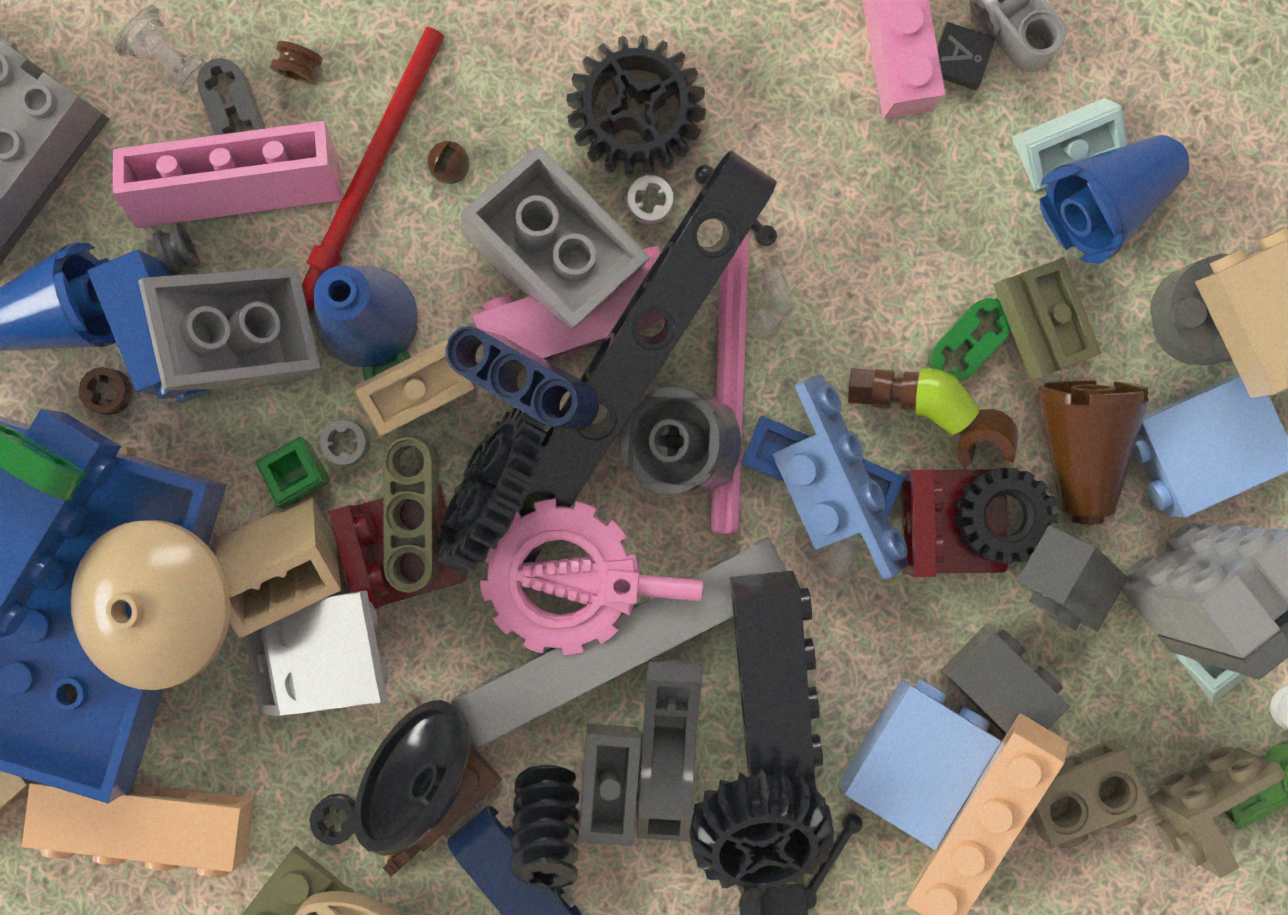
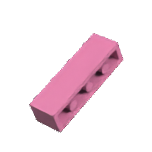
M862 0L883 119L933 111L946 94L929 0Z
M325 121L113 149V195L136 228L342 200L338 154Z
M653 246L643 249L650 256L649 261L574 330L570 329L530 296L513 302L511 295L497 297L482 304L484 311L472 315L475 326L478 329L502 335L546 361L602 344L660 254L659 247ZM657 312L645 314L638 322L637 332L664 323V316Z

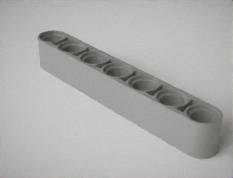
M770 538L761 539L755 542V546L744 552L739 550L708 566L709 570L697 576L693 574L685 578L703 580L701 602L658 597L649 599L648 597L634 605L630 616L623 612L614 623L619 628V631L603 644L596 638L583 644L585 650L583 653L565 656L562 654V648L551 647L545 650L543 654L539 653L527 659V663L514 670L510 668L481 683L482 686L469 693L465 691L451 700L452 705L462 711L466 718L469 737L474 748L482 746L733 617L730 577L786 571Z

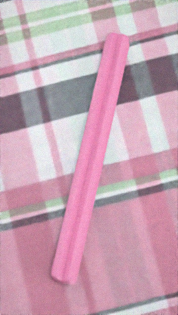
M749 232L720 276L715 397L731 407L736 415L741 433V447ZM741 452L732 478L728 483L719 486L711 492L710 528L712 532L733 534L738 531Z

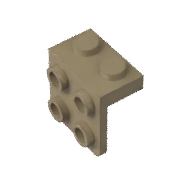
M1230 746L1222 747L1209 753L1204 758L1206 765L1190 774L1183 771L1164 778L1159 783L1161 790L1148 796L1161 822L1155 825V828L1166 847L1172 853L1178 851L1183 854L1194 867L1200 865L1219 878L1228 875L1240 867L1213 818L1280 782L1286 776L1279 764L1243 749H1234Z

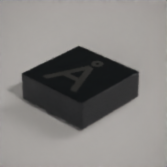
M946 22L937 45L943 80L976 91L981 84L995 37Z

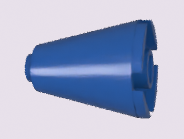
M1158 135L1059 166L1046 175L1040 185L1047 184V195L1039 199L1044 220L1065 250L1074 246L1085 254L1079 258L1086 263L1100 264L1116 255L1188 176V152L1179 141L1167 135Z
M76 242L64 246L0 287V351L105 347L115 344L116 340L87 270L104 264L109 260L107 258L98 260L88 250L95 249L91 244Z
M336 266L325 271L317 280L314 288L316 330L324 347L340 361L357 367L387 365L395 360L397 355L404 349L406 350L415 338L417 329L415 298L404 281L394 273L375 266Z

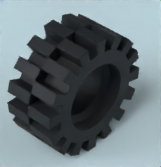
M1018 468L991 469L988 472L973 476L974 480L971 483H965L960 489L963 495L961 499L955 500L953 507L958 508V516L953 517L954 526H959L961 533L957 535L961 542L967 543L970 546L968 550L973 554L982 556L986 560L1007 564L1028 561L1030 559L1029 556L1034 552L1047 527L1051 526V523L1058 524V514H1052L1051 506H1055L1057 503L1054 496H1047L1045 491L1049 487L1044 481H1036L1034 474L1028 471H1018ZM1000 495H1009L1015 498L1022 506L1024 514L1020 528L1008 536H1000L994 533L986 521L988 505L994 498Z

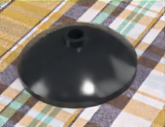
M443 700L429 701L416 707L393 727L376 750L362 778L354 808L355 835L365 849L383 856L403 851L418 843L431 832L452 807L460 792L470 754V737L467 721L462 711Z

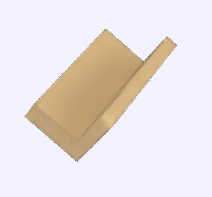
M448 339L355 385L354 392L380 437L475 389L473 382L459 375L449 366L445 350Z

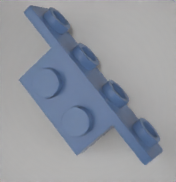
M822 374L796 384V391L816 434L773 453L772 456L815 550L861 533L882 579L887 580L896 576L908 565L906 558L907 546L902 534L896 528H892L884 510L885 498L880 486L875 480L870 479L862 462L863 449L860 441L853 432L848 431L840 414L841 401L837 391L830 383H826Z

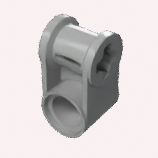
M970 0L969 2L972 14L989 35L995 37L996 42L1018 69L1026 72H1036L1043 69L1064 43L1066 26L1062 18L1056 14L1046 0ZM1033 34L1039 36L1044 41L1046 49L1032 47L1028 43L1026 35Z

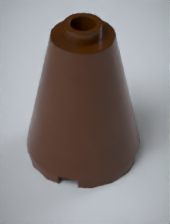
M1096 380L1044 383V387L1039 386L1038 400L1061 511L1070 514L1071 521L1087 525L1101 524L1104 522V516H1110L1116 512L1149 401L1148 387L1115 381L1113 386L1096 385Z

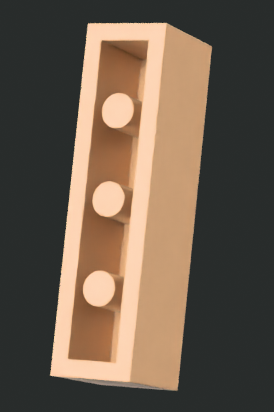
M1019 713L937 849L933 850L915 879L906 902L907 906L921 915H967L1064 765L1068 741Z
M34 781L29 784L21 847L41 849V855L48 858H68L74 854L92 855L93 861L99 864L114 865L124 863L126 860L145 862V867L150 870L169 871L176 869L178 866L197 868V874L202 876L222 877L228 875L229 872H233L247 858L254 798L134 783L132 790L107 804Z

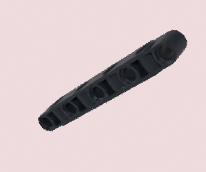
M732 150L728 151L720 160L580 378L581 381L587 383L595 390L599 398V404L604 405L608 409L606 417L601 422L591 424L580 430L551 426L546 431L547 435L541 443L545 448L539 456V468L529 481L531 485L530 490L520 500L521 509L519 513L521 516L535 511V509L530 508L524 503V499L533 492H544L552 499L556 498L557 506L571 507L772 196L777 181ZM709 219H718L723 227L721 239L710 247L699 245L697 240L699 226ZM650 312L662 314L664 316V326L658 334L646 337L637 332L638 322L645 314ZM571 394L560 409L563 416L571 409ZM547 542L533 548L523 563L534 562Z

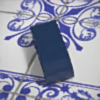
M468 326L456 330L448 339L445 349L446 359L449 366L456 373L539 422L551 427L580 430L591 425L597 417L599 398L592 387L508 338ZM483 343V359L477 365L476 352ZM525 367L528 378L524 387L519 390L517 378L519 372ZM569 391L572 397V405L570 411L563 416L560 411V402L563 395Z
M487 805L447 839L449 849L455 859L501 915H582L576 905L570 907L561 896L565 893L562 888L535 887L520 881L513 875L510 870V857L513 854L511 840L514 832L510 825L505 828L496 818L499 812L493 806Z

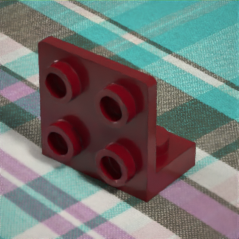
M991 469L901 471V475L905 477L901 486L902 536L907 546L906 558L908 561V565L903 569V574L912 577H936V574L1004 573L1007 571V563L983 559L984 557L975 555L968 550L970 546L967 543L961 542L957 535L961 533L959 526H954L953 517L958 516V508H953L955 500L961 499L963 495L960 489L965 483H971L974 480L973 476L988 472ZM1006 495L994 498L986 510L988 526L994 533L1000 536H1007Z
M439 484V520L441 527L448 506L442 486ZM383 498L360 505H347L328 511L350 592L367 590L369 601L375 609L386 604L457 585L467 580L466 574L440 563L438 575L430 585L410 593L398 591L389 584L384 572ZM411 499L401 507L400 518L409 529L418 528L424 521V509L419 502ZM408 552L402 558L400 568L404 577L410 581H419L425 571L424 562L421 557L415 553Z

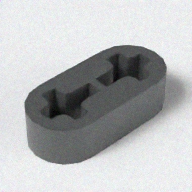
M223 58L212 59L205 63L199 70L197 85L214 134L234 133L236 126L231 115L235 113L238 114L240 120L247 126H253L251 130L266 129L244 72L232 61ZM220 73H224L230 79H235V81L228 84V90L233 100L228 103L220 92L216 89H211V87L218 84L217 75Z

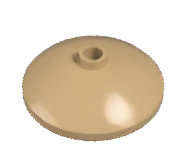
M143 520L125 523L111 529L99 537L84 554L72 583L71 616L77 638L83 650L93 664L104 674L128 687L143 690H159L184 683L198 675L212 662L225 640L231 613L230 592L225 573L211 549L198 536L179 525L160 520ZM126 602L130 604L132 609L131 618L128 617L125 610Z

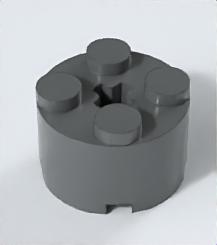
M1228 254L1207 257L1172 272L1159 284L1152 297L1150 315L1152 314L1155 338L1168 355L1182 363L1189 365H1213L1232 360L1195 284V281L1214 273L1210 266L1211 262Z
M679 387L658 388L643 396L646 398L632 411L620 432L622 459L627 469H631L640 481L639 483L647 490L665 495H700L728 483L732 478L741 452V433L733 409L714 396ZM679 438H684L683 447L678 448Z

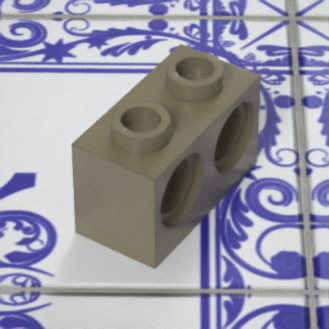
M1109 740L1065 758L1064 765L1036 806L1031 817L1038 835L1052 848L1056 846L1070 848L1082 844L1088 839L1089 833L1101 828L1115 829L1133 823L1137 819L1136 814L1151 809V806L1127 748ZM1115 776L1116 788L1109 797L1100 799V785L1105 779ZM1067 796L1069 804L1066 812L1059 817L1051 818L1050 808L1052 803L1059 797Z

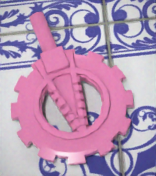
M556 498L534 502L535 511L529 512L524 516H521L519 512L515 514L509 530L499 540L496 549H489L485 560L486 563H489L488 578L480 579L483 601L492 600L498 613L492 619L506 635L513 630L516 634L526 639L522 645L523 647L542 654L545 647L562 648L563 656L583 653L585 651L583 644L596 638L603 644L619 631V628L614 623L622 612L630 616L634 605L637 603V596L701 602L703 580L640 574V566H638L636 554L627 555L621 542L627 538V535L613 519L606 524L594 516L596 507L577 500L575 501L574 508L557 506ZM565 540L575 543L590 554V556H585L584 558L575 557L572 559L564 558L560 560L523 563L533 548L547 541ZM522 586L532 587L537 591L542 590L545 591L544 593L551 595L556 594V596L561 598L566 597L568 600H576L586 606L567 614H553L543 611L529 600Z

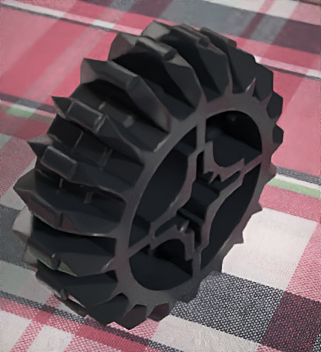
M644 34L638 39V48H629L627 38L622 35L618 38L617 52L613 53L605 43L599 46L601 62H598L593 57L585 56L582 61L583 67L589 75L574 73L572 76V85L579 91L567 94L566 100L568 106L577 109L567 116L570 127L581 128L574 136L575 142L578 146L592 143L587 152L588 159L591 162L599 160L604 153H607L604 166L605 171L609 173L616 169L620 160L625 162V177L632 178L634 176V163H644V173L646 175H654L653 160L659 158L666 170H670L674 166L670 150L672 149L679 156L687 157L690 147L683 138L698 140L700 137L701 129L693 122L705 119L706 109L696 104L705 97L704 87L691 86L698 77L696 68H686L680 71L685 62V55L682 51L675 53L669 59L666 58L668 43L664 40L660 41L653 51L648 49V38ZM629 71H648L661 77L664 81L662 82L657 78L648 83L639 82L632 77ZM611 79L615 85V92L618 97L613 104L606 108V114L596 119L593 113L595 99L602 86ZM626 91L630 98H634L638 104L645 102L646 121L642 114L639 115L635 109L628 110ZM676 95L679 104L678 116L672 127L664 135H661L655 113L666 105V99ZM625 129L633 130L647 143H624L614 139L607 133L612 131L615 134Z
M761 768L757 776L746 777L739 772L738 780L729 782L720 779L718 790L704 791L703 801L694 805L691 829H689L690 844L692 845L693 857L696 859L697 867L705 871L708 880H719L722 888L737 885L740 893H745L750 888H756L763 894L766 888L777 887L783 891L784 884L789 882L802 884L803 874H817L819 863L829 860V849L834 846L833 820L830 807L826 805L825 798L819 793L816 785H807L802 775L789 779L783 769L770 776L766 775Z

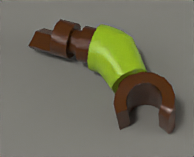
M921 367L920 372L905 371L903 377H895L894 370L851 368L848 403L869 404L873 407L891 408L893 403H901V409L915 410L916 416L927 417L948 434H959L957 456L963 468L973 463L976 448L975 442L982 440L992 441L999 445L1003 452L1002 459L1014 463L1018 442L1016 424L1011 417L1002 411L995 409L980 410L956 376L946 371L929 367Z

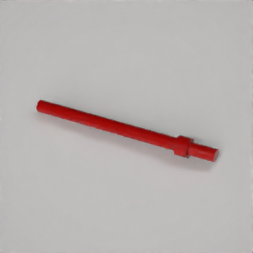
M431 27L425 28L321 245H314L306 261V264L310 265L301 285L307 310L312 311L314 308V288L317 280L328 269L340 266L343 260L339 254L440 48L444 35Z

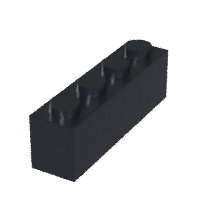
M793 570L730 577L749 777L757 776L762 768L766 775L773 776L783 769L789 779L802 775L807 785H816L814 767L823 766V753L819 734L812 735L811 719L819 718L820 712L816 687H808L807 670L816 669L812 637L804 638L803 621L812 620L809 589L800 588Z

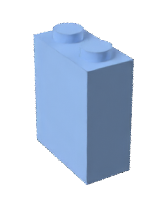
M1236 373L1145 414L1132 458L1136 463L1143 464L1151 482L1147 484V492L1153 505L1159 511H1165L1167 517L1186 518L1288 472V436L1269 395L1251 398L1239 373Z
M901 679L838 785L844 795L936 850L1001 741L987 732L992 722L973 710L963 706L958 714L942 704L947 695L934 686L919 679L914 687Z

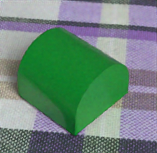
M302 437L296 438L255 462L276 506L281 509L330 483L328 473L314 448Z

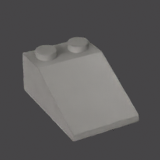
M539 144L461 212L462 235L497 271L572 330L650 259V256Z
M297 267L141 278L138 281L163 390L247 389L296 382L321 369Z

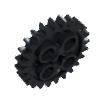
M513 407L511 412H505L501 422L496 421L491 435L486 434L484 440L478 444L463 472L464 479L455 488V495L444 514L443 523L440 527L443 532L437 540V544L440 545L436 552V555L440 556L438 562L467 574L469 570L475 571L479 561L485 562L490 548L496 549L499 540L509 530L515 514L520 511V500L530 490L531 485L529 481L539 468V456L545 448L541 443L547 435V432L543 430L545 424Z

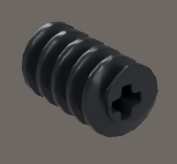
M556 765L532 766L522 771L515 779L514 793L516 796L513 806L515 815L512 822L514 835L511 840L513 854L510 857V870L517 879L535 887L562 888L572 885L578 879V869L572 864L578 860V849L573 844L578 841L579 830L575 827V824L579 821V810L575 806L579 803L580 792L572 786L576 781V774L567 768Z

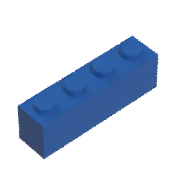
M41 409L25 435L72 462L85 472L86 475L71 500H62L48 495L5 470L0 475V638L11 635L23 623L28 614V607L25 606L35 587L43 585L53 574L58 564V559L54 556L65 538L72 537L83 525L87 517V510L84 507L95 489L99 490L106 485L117 466L114 458L122 446L65 412Z

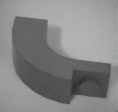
M679 660L664 662L648 661L637 838L689 841V829H691L693 817L696 730L702 688L703 665L686 664Z

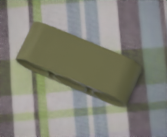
M405 437L397 439L389 445L383 460L384 572L387 581L393 588L401 592L410 593L430 585L439 572L440 562H438L440 556L436 555L440 546L437 544V540L440 537L439 459L433 446L426 441ZM416 447L423 454L424 465L420 473L409 477L404 474L400 467V457L408 448ZM411 499L421 504L425 514L424 521L416 529L406 527L400 518L401 507ZM408 552L417 554L424 562V575L416 582L408 580L401 572V560Z

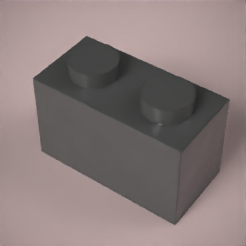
M1049 525L1017 582L1033 593L1029 602L1047 612V616L1074 631L1077 630L1081 623L1098 632L1127 582L1128 577L1095 546Z
M982 627L940 670L1004 735L1007 734L1019 713L1049 729L1070 708L1058 695L1063 686L1043 667L1038 666L1033 670L1021 658L1026 650L1004 629L996 634L994 631Z
M587 724L579 817V843L633 846L641 735L638 727Z

